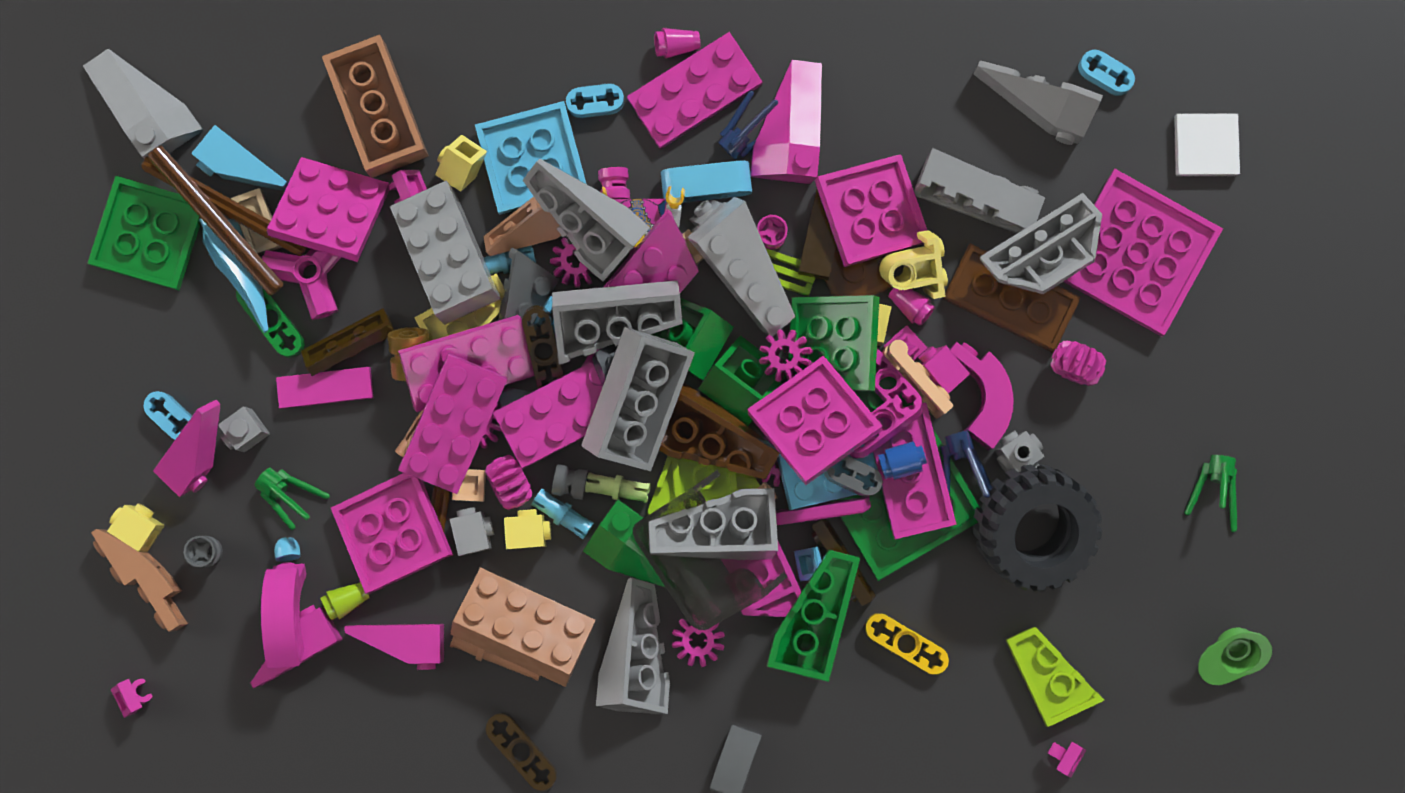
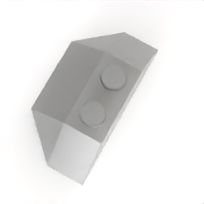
M1082 193L980 257V261L998 282L1044 294L1095 262L1102 213Z

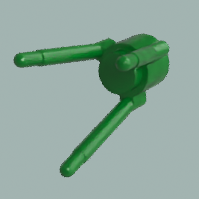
M1211 455L1210 463H1203L1201 475L1190 497L1185 515L1189 516L1208 475H1211L1210 481L1221 483L1219 502L1221 509L1226 507L1229 484L1231 531H1237V469H1235V458L1224 455Z
M269 467L258 477L254 486L261 491L260 496L270 504L291 530L295 529V525L276 502L277 499L280 498L305 520H308L310 516L285 494L288 485L285 483L286 481L314 495L329 499L330 495L290 476L283 469L276 472Z

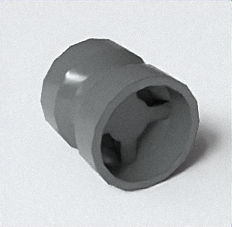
M557 464L552 485V495L562 496L568 494L573 499L583 500L589 470L581 468L576 471L569 470L567 466Z
M195 536L187 541L183 553L184 558L190 565L194 567H211L220 561L223 549L220 542L214 537Z

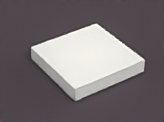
M1176 114L1174 116L1176 176H1238L1240 174L1238 114Z

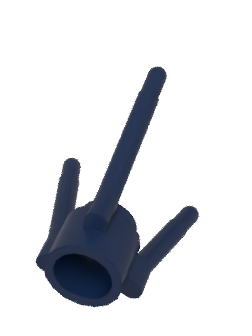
M752 90L747 93L727 127L720 133L722 138L718 141L719 145L733 159H736L739 155L744 158L753 149L756 139L747 144L750 141L747 135L778 105L777 99H774L742 131L738 127L733 131V128L754 95Z
M969 431L946 436L945 441L947 445L940 448L943 455V472L949 494L951 492L950 456L953 455L955 461L968 458L983 496L988 498L990 496L989 491L993 487L990 485L989 477L974 448Z

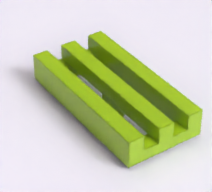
M766 248L771 259L800 268L801 260ZM773 264L777 273L807 282L806 287H802L779 279L784 289L809 297L815 280L814 277L799 275V272Z

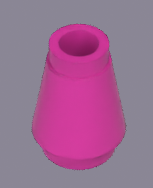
M662 28L661 31H657L654 34L656 55L664 56L667 59L700 49L699 32Z
M893 288L888 295L911 324L915 322L919 326L923 325L935 310V306L931 304V299L912 289L898 290Z

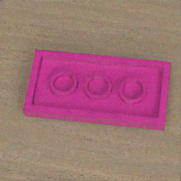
M728 32L628 95L627 100L661 150L746 96L750 90L754 91L763 82L731 33Z
M519 315L398 351L416 412L424 410L448 353L507 377L505 385L535 376L522 319Z
M448 353L398 471L458 494L507 382V377Z
M593 362L493 412L522 469L585 437L603 387Z
M926 402L922 403V413L915 421L873 451L877 470L883 480L882 493L894 539L957 525ZM914 405L907 406L910 410L914 409ZM881 417L877 419L883 426L882 431L892 426V421L889 418ZM914 441L916 447L922 445L927 464L922 465L923 472L893 480V477L884 478L878 455L885 453V449Z

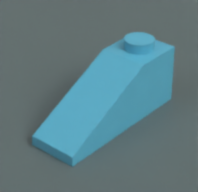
M216 125L212 127L191 153L199 160L196 166L210 177L215 172L222 179L280 191H285L288 182Z

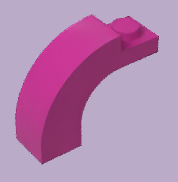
M956 342L950 350L975 379L981 392L980 409L964 431H969L971 438L989 451L996 446L1009 426L1014 402L1012 385L1006 370L992 353H986L979 360L976 357L978 352L966 343L960 345Z
M284 562L273 566V569H267L265 572L261 598V627L267 669L300 665L304 652L300 627V595L307 575L305 563L294 564L292 562Z

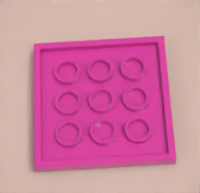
M1114 169L1094 203L1095 207L1102 213L1095 262L1063 282L1162 337L1170 327L1223 228L1119 170Z

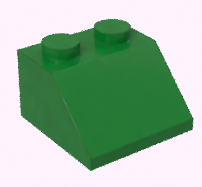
M680 298L682 324L650 335L678 343L695 352L687 374L704 380L734 326L712 310Z
M740 335L713 366L698 389L745 425L749 426L753 420L748 415L747 409L777 389L783 380L781 382L775 380L776 372L770 376L765 374V370L770 364L762 365L759 359L767 355Z

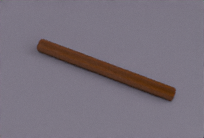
M162 146L154 148L148 154V159L266 293L268 295L277 293L282 288L283 282Z
M148 156L145 157L141 168L152 176L171 185L148 159ZM190 177L223 215L297 256H301L307 247L268 236L267 227L270 220Z

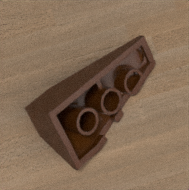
M683 383L659 451L672 458L697 461L698 464L723 467L732 472L762 479L767 478L780 455L771 443L712 399L686 383Z

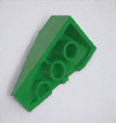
M617 500L589 540L583 552L608 570L702 599L720 573L698 557L650 555L649 521L620 500Z
M828 550L776 631L767 667L829 682L860 557Z

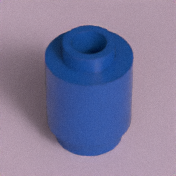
M914 441L885 449V453L878 455L885 479L893 477V480L923 472L922 465L927 464L922 445L916 447Z

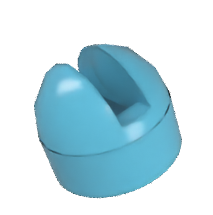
M283 537L275 544L274 553L276 561L287 562L301 557L299 544L294 538L290 537L287 539Z

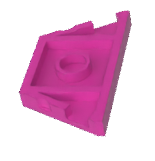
M666 210L604 287L678 280L679 292L681 293L699 272V269L670 210Z
M779 542L778 552L772 559H717L743 615L786 617L801 594L800 587Z

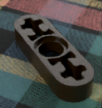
M540 305L529 307L524 312L522 325L537 387L540 389L549 384L542 381L546 379L547 375L545 366L556 362L557 365H551L552 376L561 378L565 374L562 364L559 365L556 336L549 311ZM537 313L539 318H545V320L541 323L542 335L532 339L531 336L537 335L535 324H529L528 321L532 320V314ZM542 342L550 344L553 349L552 355L548 358L538 357L535 353L536 345Z
M498 713L492 716L486 724V734L532 788L538 791H545L551 788L557 778L555 766L511 716L505 713ZM495 720L499 723L505 720L508 723L506 727L507 733L513 736L516 731L520 736L515 738L507 748L502 744L508 740L504 734L495 735L493 732L496 728L493 723ZM525 743L529 746L530 756L528 759L519 761L513 756L512 750L515 744ZM536 755L540 761L536 762L535 765L542 771L546 768L550 771L547 776L549 779L548 783L543 780L539 783L536 782L537 772L532 767L528 772L523 768L530 764Z

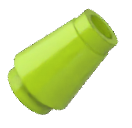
M359 582L326 591L327 595L320 599L330 620L337 617L340 620L370 597L368 594H365L362 584Z

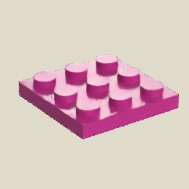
M901 154L818 176L814 180L844 267L924 245L918 239L917 232L927 231V227Z
M301 157L267 227L268 236L358 262L389 192V183Z
M824 356L747 409L748 415L805 485L882 431L883 427Z
M402 473L331 507L365 594H371L453 555L423 481L406 473Z

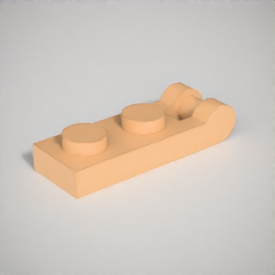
M893 341L883 350L882 354L919 393L922 403H927L928 410L936 419L946 414L954 406L949 401V394L944 388L936 386L930 380L929 373L919 362L915 363L907 354L908 346L904 341Z

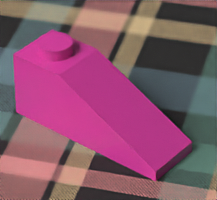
M217 400L196 410L153 470L179 497L189 491L196 493L208 481L206 475L213 467L221 405Z
M312 605L300 612V627L304 646L301 664L343 639L324 607L316 609ZM265 661L251 681V685L253 688L260 687L294 667L267 669Z
M444 624L345 626L346 634L403 662L417 664L418 670L436 669V663L444 662Z

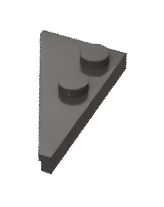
M511 248L508 257L512 259L509 278H505L503 288L505 292L501 300L498 321L516 315L523 319L524 312L529 307L534 305L544 306L559 282L558 278L514 248ZM537 313L532 314V320L528 321L529 324L534 322L538 315Z

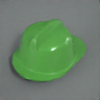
M1240 627L1230 628L1224 631L1218 637L1217 642L1208 647L1201 655L1198 663L1199 674L1204 681L1212 685L1230 683L1264 668L1272 656V646L1269 640L1260 633L1251 632Z

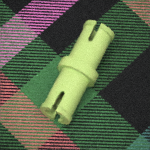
M590 472L587 475L588 482L586 481L585 492L609 495L614 500L625 498L642 501L643 503L648 501L647 494L650 491V483L624 480L623 476L616 475V478L596 475Z

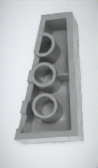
M932 148L924 162L914 189L916 197L1014 233H1019L1037 222L1045 197L1039 195V191L1034 188L1018 186L1004 177L993 175Z

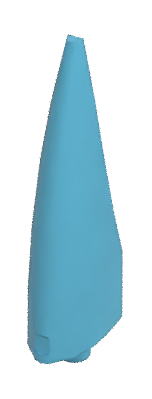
M200 218L199 221L203 227L202 242L215 266L229 279L244 299L264 333L268 332L267 312L262 287ZM229 219L228 221L244 238L239 223Z

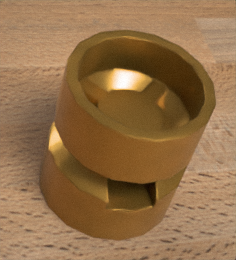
M409 327L393 330L388 333L389 352L394 355L390 360L393 379L406 381L398 351L429 342V331L427 329Z

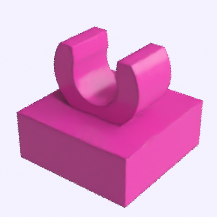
M400 170L391 175L394 182L388 186L389 190H398L400 198L394 201L395 204L427 189L419 170Z
M907 325L883 346L885 349L893 341L902 340L907 344V354L913 361L927 349L926 345Z
M127 679L116 684L111 689L124 718L136 713L142 708V704L147 703L153 697L151 693L144 697L136 693V688L145 683L144 679H137L132 684Z
M1071 742L1067 750L1053 743L1048 754L1061 761L1057 770L1071 778L1086 750L1074 742Z

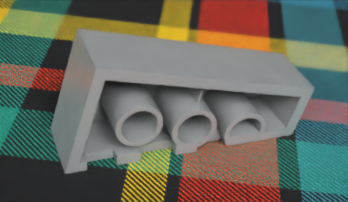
M733 197L687 238L760 330L773 337L778 330H781L795 318V314L746 202Z
M678 280L552 292V308L559 365L569 362L570 358L582 354L587 356L596 353L597 349L612 344L617 346L624 327L650 335L682 324Z

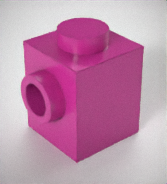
M947 345L938 348L931 346L918 357L921 360L919 363L927 369L930 380L936 386L944 388L948 394L970 374Z

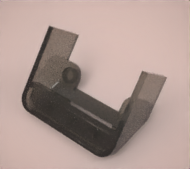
M718 470L642 518L633 527V536L636 543L688 622L698 630H707L761 600L787 578V575L783 572L761 585L755 574L748 569L740 568L729 573L721 559L650 555L649 521L704 504L706 500L700 490L720 476Z

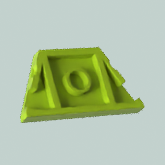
M667 456L648 508V515L678 512L683 509L687 510L702 505L706 501L728 496L741 489H757L760 485L753 476L732 472L727 468L714 465L698 464L697 461L689 459H677Z

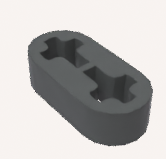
M849 456L843 458L841 462H843L842 468L849 471L850 475L841 473L835 476V469L832 467L824 472V476L830 482L864 497L879 492L883 483L882 476L878 470ZM869 474L871 475L870 481L874 483V486L863 489L864 483L856 479L855 476L865 477Z

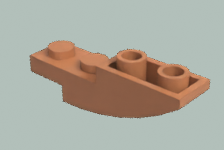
M96 529L91 532L95 538L93 542L95 549L102 557L106 556L112 565L110 572L114 579L120 584L123 583L124 586L135 585L136 583L140 585L137 587L138 593L146 603H151L156 611L154 618L162 629L167 628L168 632L178 631L188 624L172 599L173 596L182 590L168 571L148 552H138L107 532L108 530Z

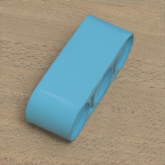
M748 161L675 167L660 172L663 199H666L665 196L669 186H671L670 194L675 198L681 196L682 188L685 189V197L682 203L740 197L752 193Z

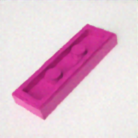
M370 367L320 372L314 376L302 374L276 377L280 409L374 398Z
M867 496L820 503L794 510H789V508L779 509L776 511V524L784 525L864 513L871 507L870 498Z

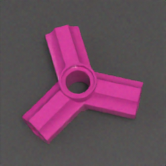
M312 248L305 256L265 251L262 260L281 281L300 284L312 320L323 319L338 312L327 280V273L341 257ZM309 265H316L317 272L314 277L305 279L303 276L304 269Z

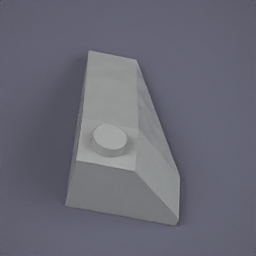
M105 50L83 65L120 126L144 159L154 148L162 146L170 154L203 131L184 103L111 50Z
M979 61L974 71V75L1047 133L1056 136L1055 139L1067 145L1078 144L1084 138L1103 96L1065 82L1062 83L1061 87L1053 86L1046 82L1045 77L1038 75L1022 78L1020 77L1021 74L1015 69L984 61Z
M542 159L536 161L523 179V182L545 212H550L560 225L557 230L561 236L567 235L576 248L573 253L578 260L602 281L609 276L650 229L646 223L626 206Z

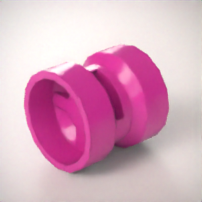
M608 167L598 170V180L602 183V187L606 188L608 197L612 199H630V190L626 187V182L629 179L628 168Z
M768 215L759 221L757 230L765 248L776 250L784 244L788 227L781 217Z

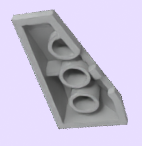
M774 488L741 489L728 496L706 501L702 505L687 510L683 509L648 523L650 555L760 560L772 559L778 552Z
M628 578L598 676L597 707L621 712L668 714L670 680L669 674L664 672L661 654L665 653L664 643H659L657 632L660 615L655 584L635 578Z

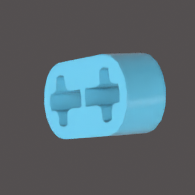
M1090 50L1079 61L1078 70L1080 74L1115 96L1124 95L1134 85L1135 75L1133 71L1102 51ZM1098 60V68L1090 71L1088 69L1090 64L1087 61ZM1121 74L1124 76L1123 82L1125 84L1117 87L1114 77H1118Z
M614 84L578 87L568 93L566 105L570 114L576 118L611 115L618 113L622 109L624 95L619 86ZM608 92H613L614 97H619V99L614 100L613 106H608L607 101L597 102V100L605 99ZM577 96H582L584 101H594L585 103L582 110H578L576 105H571L573 102H576Z
M152 392L144 400L143 406L146 414L164 432L176 440L181 432L176 433L178 426L172 420L176 418L179 421L185 422L186 420L189 421L192 415L172 396L164 392ZM156 399L160 401L165 399L163 406L170 412L168 415L160 411L154 412L156 408L154 401Z

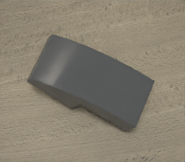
M734 725L731 726L711 782L710 790L717 793H743L752 763L762 740V735Z

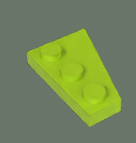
M1031 627L1006 639V643L1045 726L1049 727L1105 701L1036 627Z

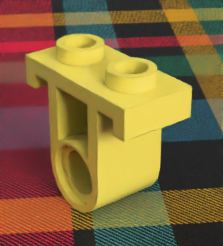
M931 231L917 232L918 239L924 243L923 247L890 253L882 259L879 266L880 275L894 288L907 290L923 286V291L931 298L945 297L944 286H947L948 278L945 269L942 268L941 257L945 253L944 245L941 238ZM903 265L902 274L894 277L895 269Z

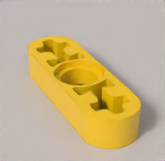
M876 613L866 620V635L881 646L927 673L940 674L947 668L949 658L946 651L933 642L884 614ZM883 619L886 621L884 627L894 632L895 626L900 628L893 636L891 645L886 643L890 638L883 633H879L877 637L873 635L875 630L871 627L873 621L879 623ZM906 634L911 635L915 640V647L909 653H903L898 648L899 638ZM922 642L927 644L923 649L925 652L932 655L936 651L940 653L938 655V659L942 661L940 666L933 665L932 668H929V661L920 655L918 661L913 659L919 653Z

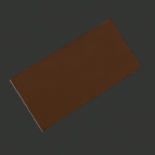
M969 243L945 292V297L942 299L1054 353L1081 297L1058 285L1046 293L1040 294L1000 283L980 261V257L988 251Z

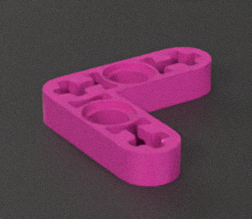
M877 349L876 369L878 372L875 377V392L884 403L871 413L876 419L881 417L889 418L892 421V426L887 430L879 432L874 436L875 439L871 438L864 443L863 447H859L849 454L857 459L871 454L915 421L923 410L922 398L879 349ZM885 377H892L897 381V385L890 390L883 389L879 383ZM901 392L903 399L907 403L913 402L914 409L910 410L908 407L902 409V400L898 396Z

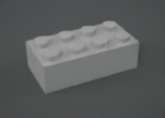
M447 180L390 206L432 310L444 325L501 299L456 192Z
M624 327L581 446L596 457L651 471L695 352L678 343Z

